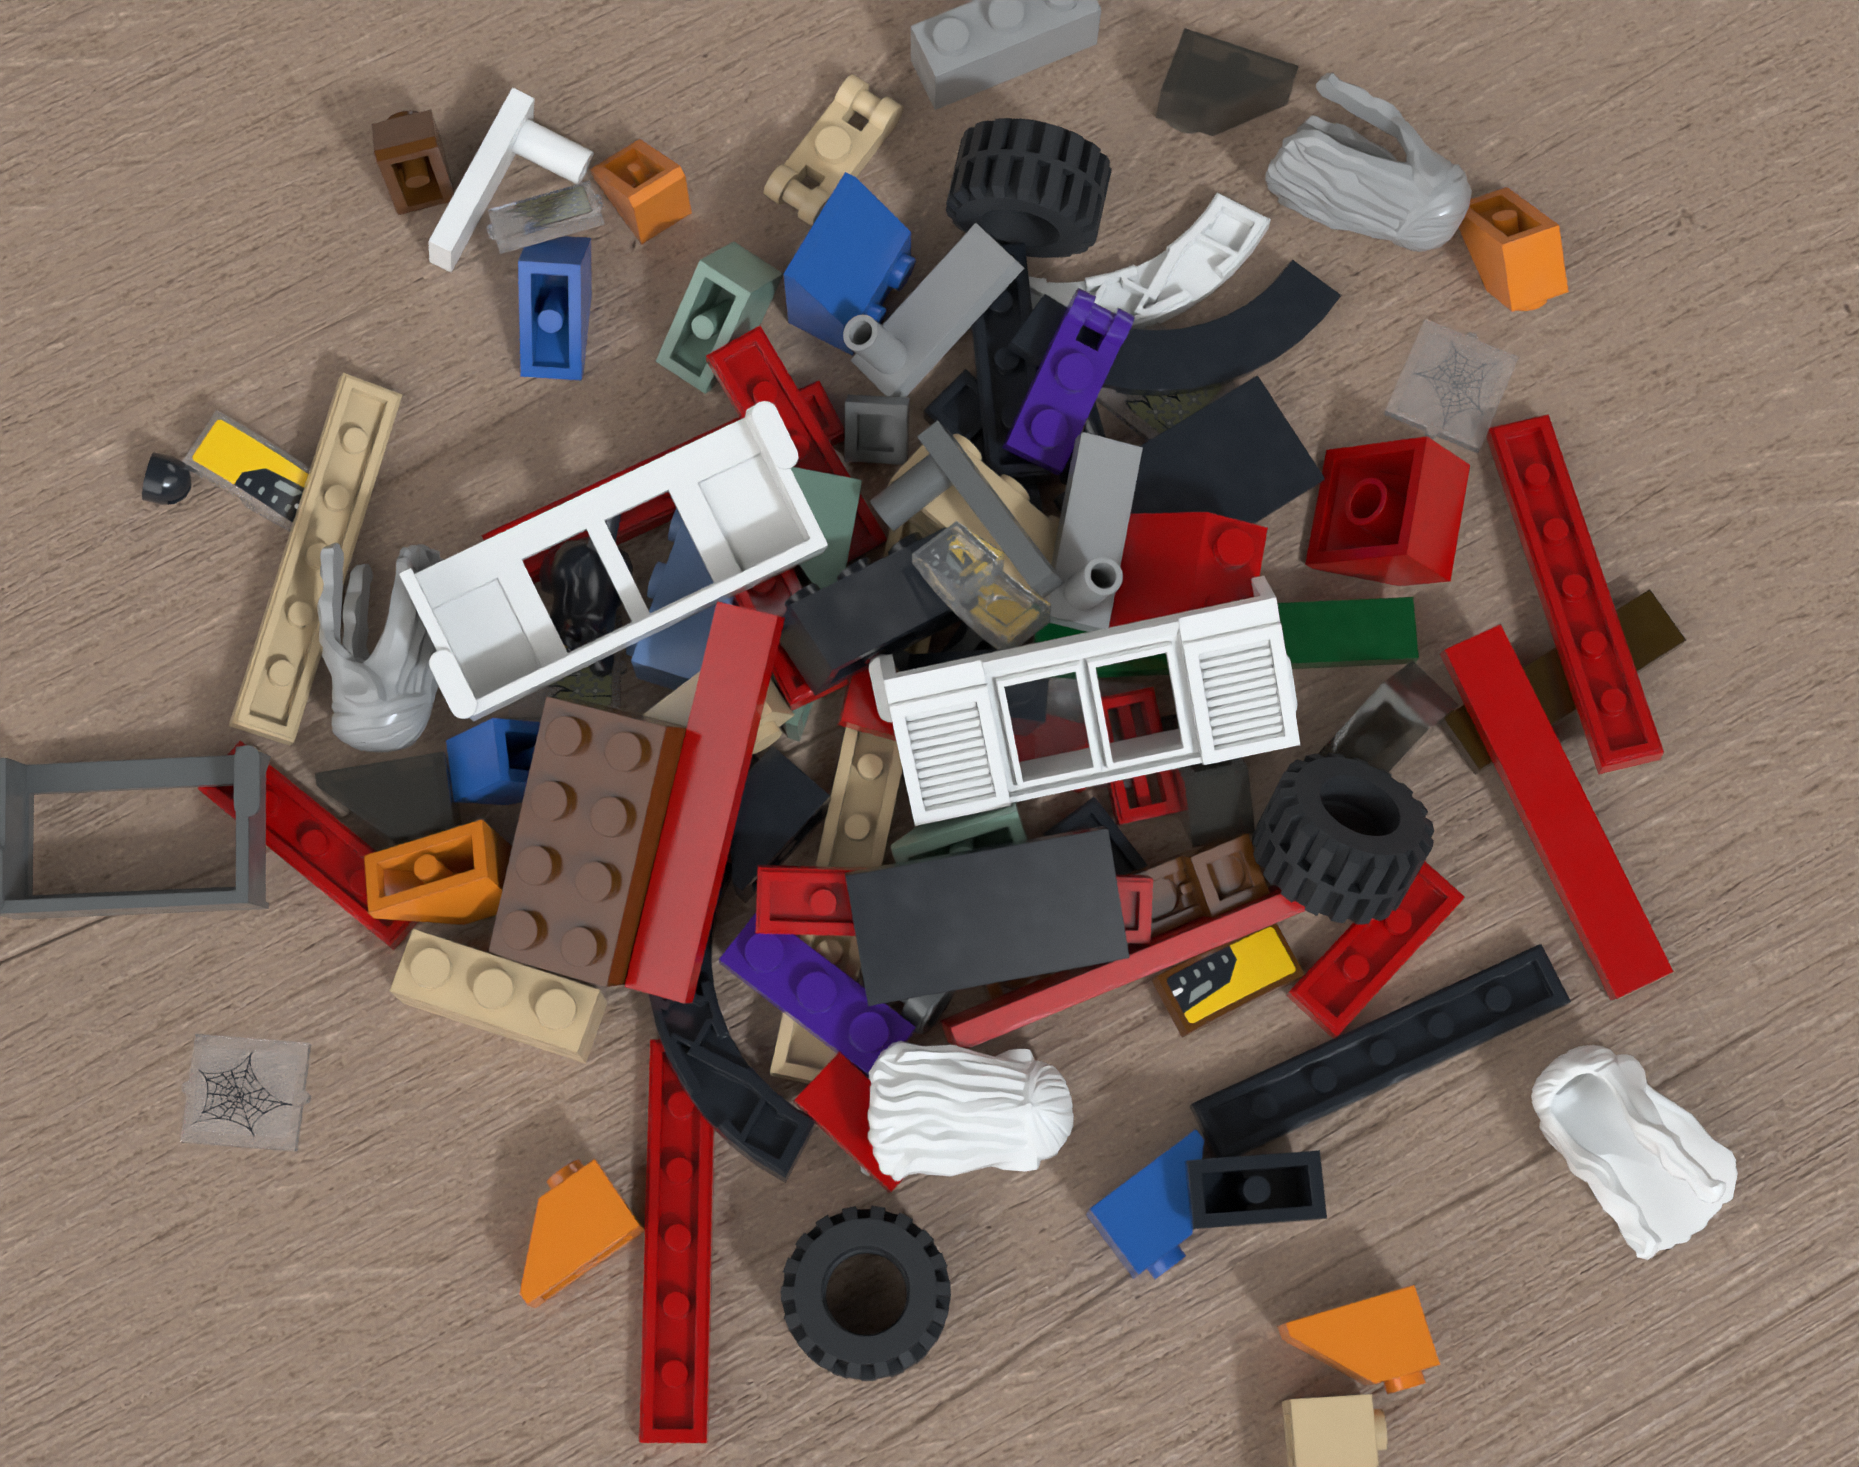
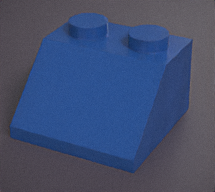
M847 172L844 173L783 275L788 323L853 356L854 351L846 346L843 339V331L846 324L857 315H868L879 324H882L886 314V308L882 306L892 288L897 291H901L912 274L916 258L911 256V231L856 177Z

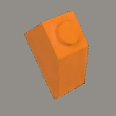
M1508 187L1470 199L1469 208L1458 228L1488 293L1513 312L1516 310L1530 311L1538 309L1545 305L1548 299L1569 292L1559 224Z
M481 819L365 855L368 914L375 919L465 925L497 915L512 846Z
M577 1159L558 1170L546 1182L551 1190L538 1199L519 1293L525 1303L535 1309L645 1232V1229L603 1167L595 1159L585 1166L580 1159Z
M1415 1285L1277 1326L1283 1341L1364 1386L1383 1382L1387 1394L1425 1384L1426 1381L1422 1370L1440 1365Z

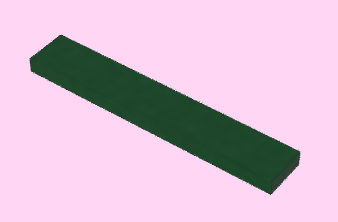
M1413 597L1277 603L1285 650L1291 661L1292 669L1415 664L1419 659ZM1041 613L1033 614V617L1039 621V624L1033 628L1034 644L1087 633L1086 631L1041 621ZM1166 653L1095 667L1097 678L1170 675ZM1071 672L1049 677V680L1076 679V674Z

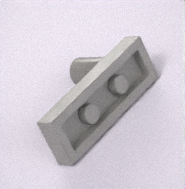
M975 223L883 325L868 315H857L848 321L843 331V339L846 346L856 353L850 361L887 397H907L1019 275L1024 267Z
M1081 432L1076 437L1051 562L1052 567L1064 583L1044 598L1041 621L1086 632L1109 628L1115 591L1119 589L1123 580L1120 565L1143 447Z

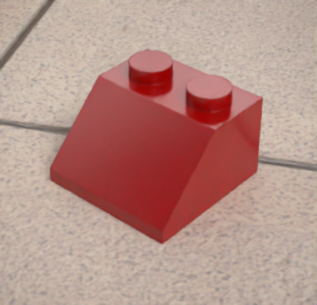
M1428 436L1326 450L1322 470L1325 480L1319 486L1305 565L1314 570L1395 586L1451 582L1470 464Z
M1209 512L1130 514L1120 565L1123 580L1119 589L1115 591L1109 628L1253 598L1251 578L1260 577L1268 527Z

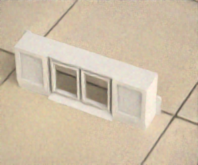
M768 401L759 402L747 409L743 419L422 571L414 573L410 568L399 573L437 650L430 657L429 666L452 713L461 719L471 718L474 722L574 672L716 605L717 601L722 602L736 594L738 595L823 554L828 543L791 470L797 463L798 451L777 408ZM669 491L713 583L650 613L605 521ZM587 530L632 622L567 653L522 560Z
M1264 576L1251 578L1253 598L897 673L892 654L874 656L869 662V673L878 714L882 720L893 722L915 826L1008 807L1014 802L1199 763L1207 765L1300 745L1295 714L1298 705L1291 661L1285 650L1277 599ZM1166 653L1179 729L1109 743L1095 667ZM1075 672L1089 748L1019 762L1004 687Z

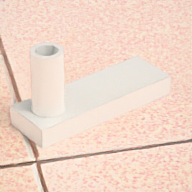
M512 87L429 239V262L449 272L453 271L515 154L579 185L590 166L594 152L533 122L535 98Z

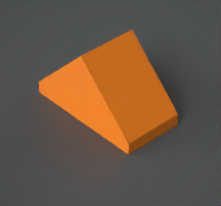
M638 139L590 169L597 184L641 245L692 213L686 176L680 165L641 139Z

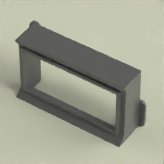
M245 745L236 747L235 755L32 765H26L9 758H0V916L23 920L269 909V903L266 902V771L271 756L260 752L253 746ZM234 786V809L236 811L235 887L33 895L34 795Z

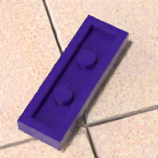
M756 913L719 958V963L835 1053L838 1054L840 1051L868 1078L869 1071L883 1050L887 1049L892 1043L898 1041L907 1042L915 1032L916 1027L885 1003L868 1006L864 987L794 934L756 933Z

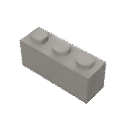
M974 0L912 25L911 63L934 109L937 110L1096 45L1101 7L1097 0Z

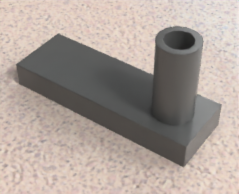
M938 420L917 436L930 454L870 500L885 523L895 531L954 485L1035 592L1045 598L1064 583L952 433Z

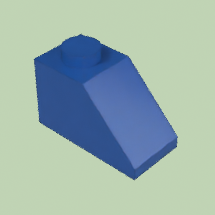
M530 234L518 260L521 377L582 380L584 376L592 297L591 238Z
M491 718L446 740L454 802L493 805L522 803L541 722Z
M1197 1129L1092 1206L1086 1213V1216L1133 1279L1145 1270H1148L1155 1280L1187 1256L1179 1246L1193 1232L1190 1222L1185 1161L1202 1159L1204 1139Z

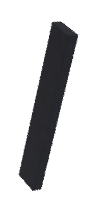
M1539 944L1196 1101L1190 1105V1109L1213 1157H1238L1569 1004L1571 1000L1542 944Z

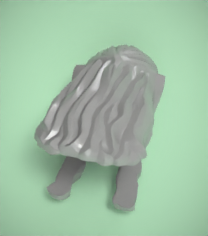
M1334 73L1323 75L1316 84V89L1321 96L1340 104L1358 118L1397 138L1406 153V162L1397 161L1384 147L1368 141L1361 134L1345 125L1326 122L1317 116L1311 115L1297 128V133L1283 139L1282 147L1277 152L1275 158L1269 163L1265 174L1268 190L1278 196V203L1293 209L1304 217L1322 223L1331 229L1352 231L1372 238L1389 240L1394 245L1416 252H1424L1443 246L1455 234L1470 205L1472 191L1463 169L1459 164H1452L1451 161L1430 149L1416 130L1405 121L1394 105L1383 99L1372 97L1365 89L1342 81Z
M333 543L324 547L320 553V576L323 579L324 585L317 605L319 642L323 647L322 656L332 675V709L334 711L331 720L332 731L342 742L360 751L392 752L408 748L417 741L427 726L439 685L429 666L430 657L437 650L399 573L410 568L414 573H417L444 559L440 557V551L430 549L424 544L402 547L396 561V575L385 628L373 653L369 655L366 647L369 632L367 617L370 583L373 579V572L369 564L356 565L350 573L343 605L344 637L342 645L340 628L344 553L338 543Z

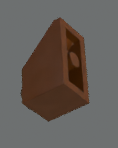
M432 110L423 112L401 111L391 115L386 121L373 123L372 135L376 161L397 214L401 215L450 203L455 191L441 136Z

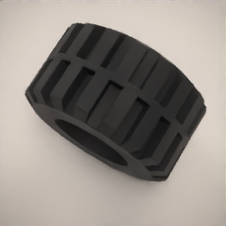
M997 118L995 121H982L976 123L975 127H969L964 132L963 138H961L946 201V213L948 217L953 219L952 223L966 233L977 223L999 245L1025 242L1026 257L1062 258L1072 256V254H1081L1087 251L1088 247L1093 246L1097 240L1112 168L1109 167L1110 160L1107 155L1100 152L1101 149L1093 142L1060 126L1021 118Z
M1315 753L1306 755L1303 761L1295 760L1289 765L1287 771H1284L1253 833L1252 845L1256 847L1253 855L1256 863L1266 868L1263 875L1271 885L1278 886L1282 890L1281 895L1290 902L1296 901L1303 905L1305 911L1316 916L1319 913L1326 915L1331 921L1343 924L1347 919L1357 925L1369 924L1372 918L1381 921L1389 917L1392 910L1396 911L1432 849L1434 840L1431 838L1434 833L1433 822L1426 818L1428 811L1423 803L1412 797L1413 791L1404 783H1399L1391 777L1392 774L1384 769H1377L1368 765L1367 761L1356 757L1352 760L1345 758L1342 754L1328 753L1327 757H1323Z
M871 1205V1209H857L856 1206L843 1208L842 1213L832 1217L826 1215L816 1221V1226L808 1234L804 1232L795 1243L796 1248L791 1258H787L783 1270L784 1281L783 1286H781V1302L785 1314L784 1318L789 1331L799 1347L818 1366L845 1379L876 1381V1379L894 1377L904 1373L909 1367L918 1364L928 1354L933 1345L937 1343L949 1313L951 1283L948 1277L947 1264L942 1252L940 1253L934 1244V1239L925 1229L921 1230L913 1223V1219L900 1212L898 1215L888 1212L886 1207ZM858 1254H875L886 1258L898 1268L906 1284V1303L900 1317L889 1328L875 1334H857L843 1328L833 1318L827 1305L826 1290L833 1271L844 1260Z

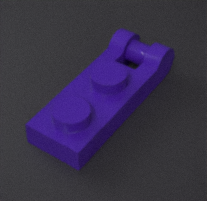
M1080 288L1076 290L1065 310L1002 446L1003 449L1056 475L1063 472L1074 448L1075 439L1081 433L1116 355L1135 319L1134 315L1120 308H1116L1112 312L1094 303L1096 296ZM1083 325L1102 334L1095 350L1076 341Z

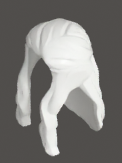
M898 1041L892 1043L880 1053L869 1071L868 1079L872 1085L870 1087V1107L868 1109L870 1126L868 1139L874 1147L873 1155L879 1163V1169L884 1174L892 1176L893 1180L900 1181L911 1174L922 1173L927 1175L954 1176L987 1167L1013 1171L1037 1170L1041 1160L1057 1155L1073 1128L1072 1100L1064 1077L1054 1066L1034 1060L1030 1049L1008 1050L994 1057L956 1045L919 1046ZM861 1167V1172H863L866 1176H870V1175Z
M1579 1046L1554 1059L1536 1079L1532 1088L1531 1099L1534 1110L1540 1119L1539 1127L1549 1143L1564 1156L1570 1171L1589 1184L1603 1210L1615 1219L1621 1234L1628 1245L1636 1252L1637 1257L1649 1260L1660 1250L1671 1249L1675 1244L1686 1243L1693 1234L1706 1227L1708 1221L1722 1208L1724 1203H1728L1733 1199L1738 1173L1736 1159L1732 1151L1713 1140L1693 1114L1650 1087L1646 1081L1645 1070L1633 1056L1615 1055L1610 1049L1603 1046Z

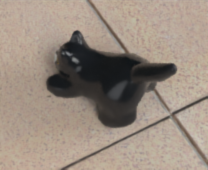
M621 514L605 521L615 543ZM590 537L567 540L563 544L553 546L545 554L539 572V579L542 591L552 594L554 597L549 616L567 653L614 631L616 610L623 603ZM618 547L633 578V565L627 552ZM614 654L587 667L590 668L595 676L603 678L612 673Z

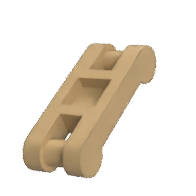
M851 74L842 83L834 101L788 160L774 170L764 188L763 194L778 205L786 202L799 210L798 217L810 226H813L844 173L847 172L854 177L859 175L893 131L903 113V106L888 96L883 99L878 98L868 91L869 84L854 74ZM855 112L869 120L862 131L848 124V121ZM808 175L819 182L820 185L811 190L801 182Z

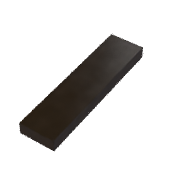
M1650 589L1616 610L1637 673L1681 647L1686 641L1683 634ZM1556 648L1523 667L1552 727L1577 712ZM1465 705L1442 718L1440 725L1475 775L1493 764Z

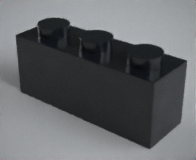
M946 527L924 538L919 532L912 533L893 545L888 551V556L874 563L868 557L862 558L845 568L837 576V581L820 589L817 583H813L800 589L788 598L784 604L787 610L783 615L785 621L779 642L815 696L868 669L869 662L874 656L879 654L894 655L966 617L942 593L922 568L924 561L954 541ZM964 555L958 582L978 577Z

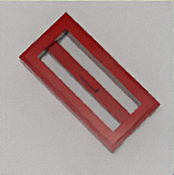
M1154 687L1101 697L1109 743L1115 742L1108 715V710L1114 708L1116 709L1122 740L1137 738L1130 705L1140 703L1147 735L1163 732ZM1172 769L1156 772L1162 799L1160 803L1152 804L1146 775L1131 778L1137 808H1129L1123 780L1107 783L1117 826L1181 812Z

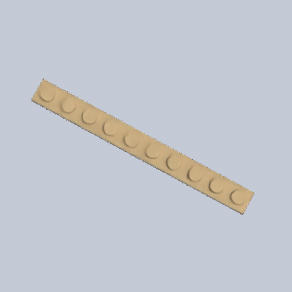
M909 520L895 531L890 528L884 557L888 556L889 549L904 537L915 532H919L923 538L926 535ZM932 635L904 649V651L911 654L928 653ZM846 727L816 866L859 868L883 866L903 773L896 741ZM800 935L799 939L858 982L861 964L856 936ZM783 1013L770 1075L809 1084L837 1053Z

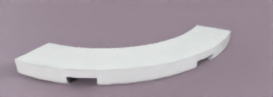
M1216 193L1203 214L1186 232L1168 245L1164 252L1137 267L1132 265L1111 273L1086 277L1082 282L1052 283L1046 282L1045 278L1029 277L1032 310L1044 294L1067 307L1076 290L1080 288L1096 296L1094 303L1112 312L1116 308H1120L1134 315L1135 319L1131 327L1132 329L1154 327L1193 307L1227 281L1253 253L1268 230L1271 219Z

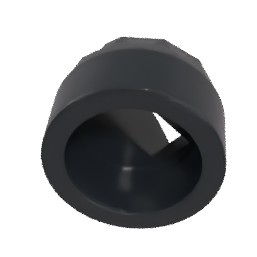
M153 452L144 477L142 500L160 505H174L185 499L190 492L191 474L187 466L177 458Z

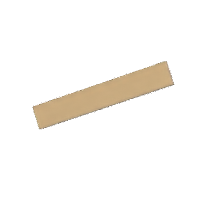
M346 373L340 376L231 716L230 727L289 746L294 743L323 651V647L319 642V617L317 610L324 585L323 579L320 576V553L328 545L333 543L340 545L344 553V584L402 394Z

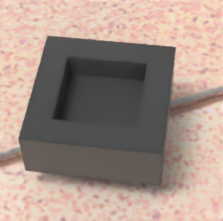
M848 395L845 401L844 461L904 465L909 457L910 398Z

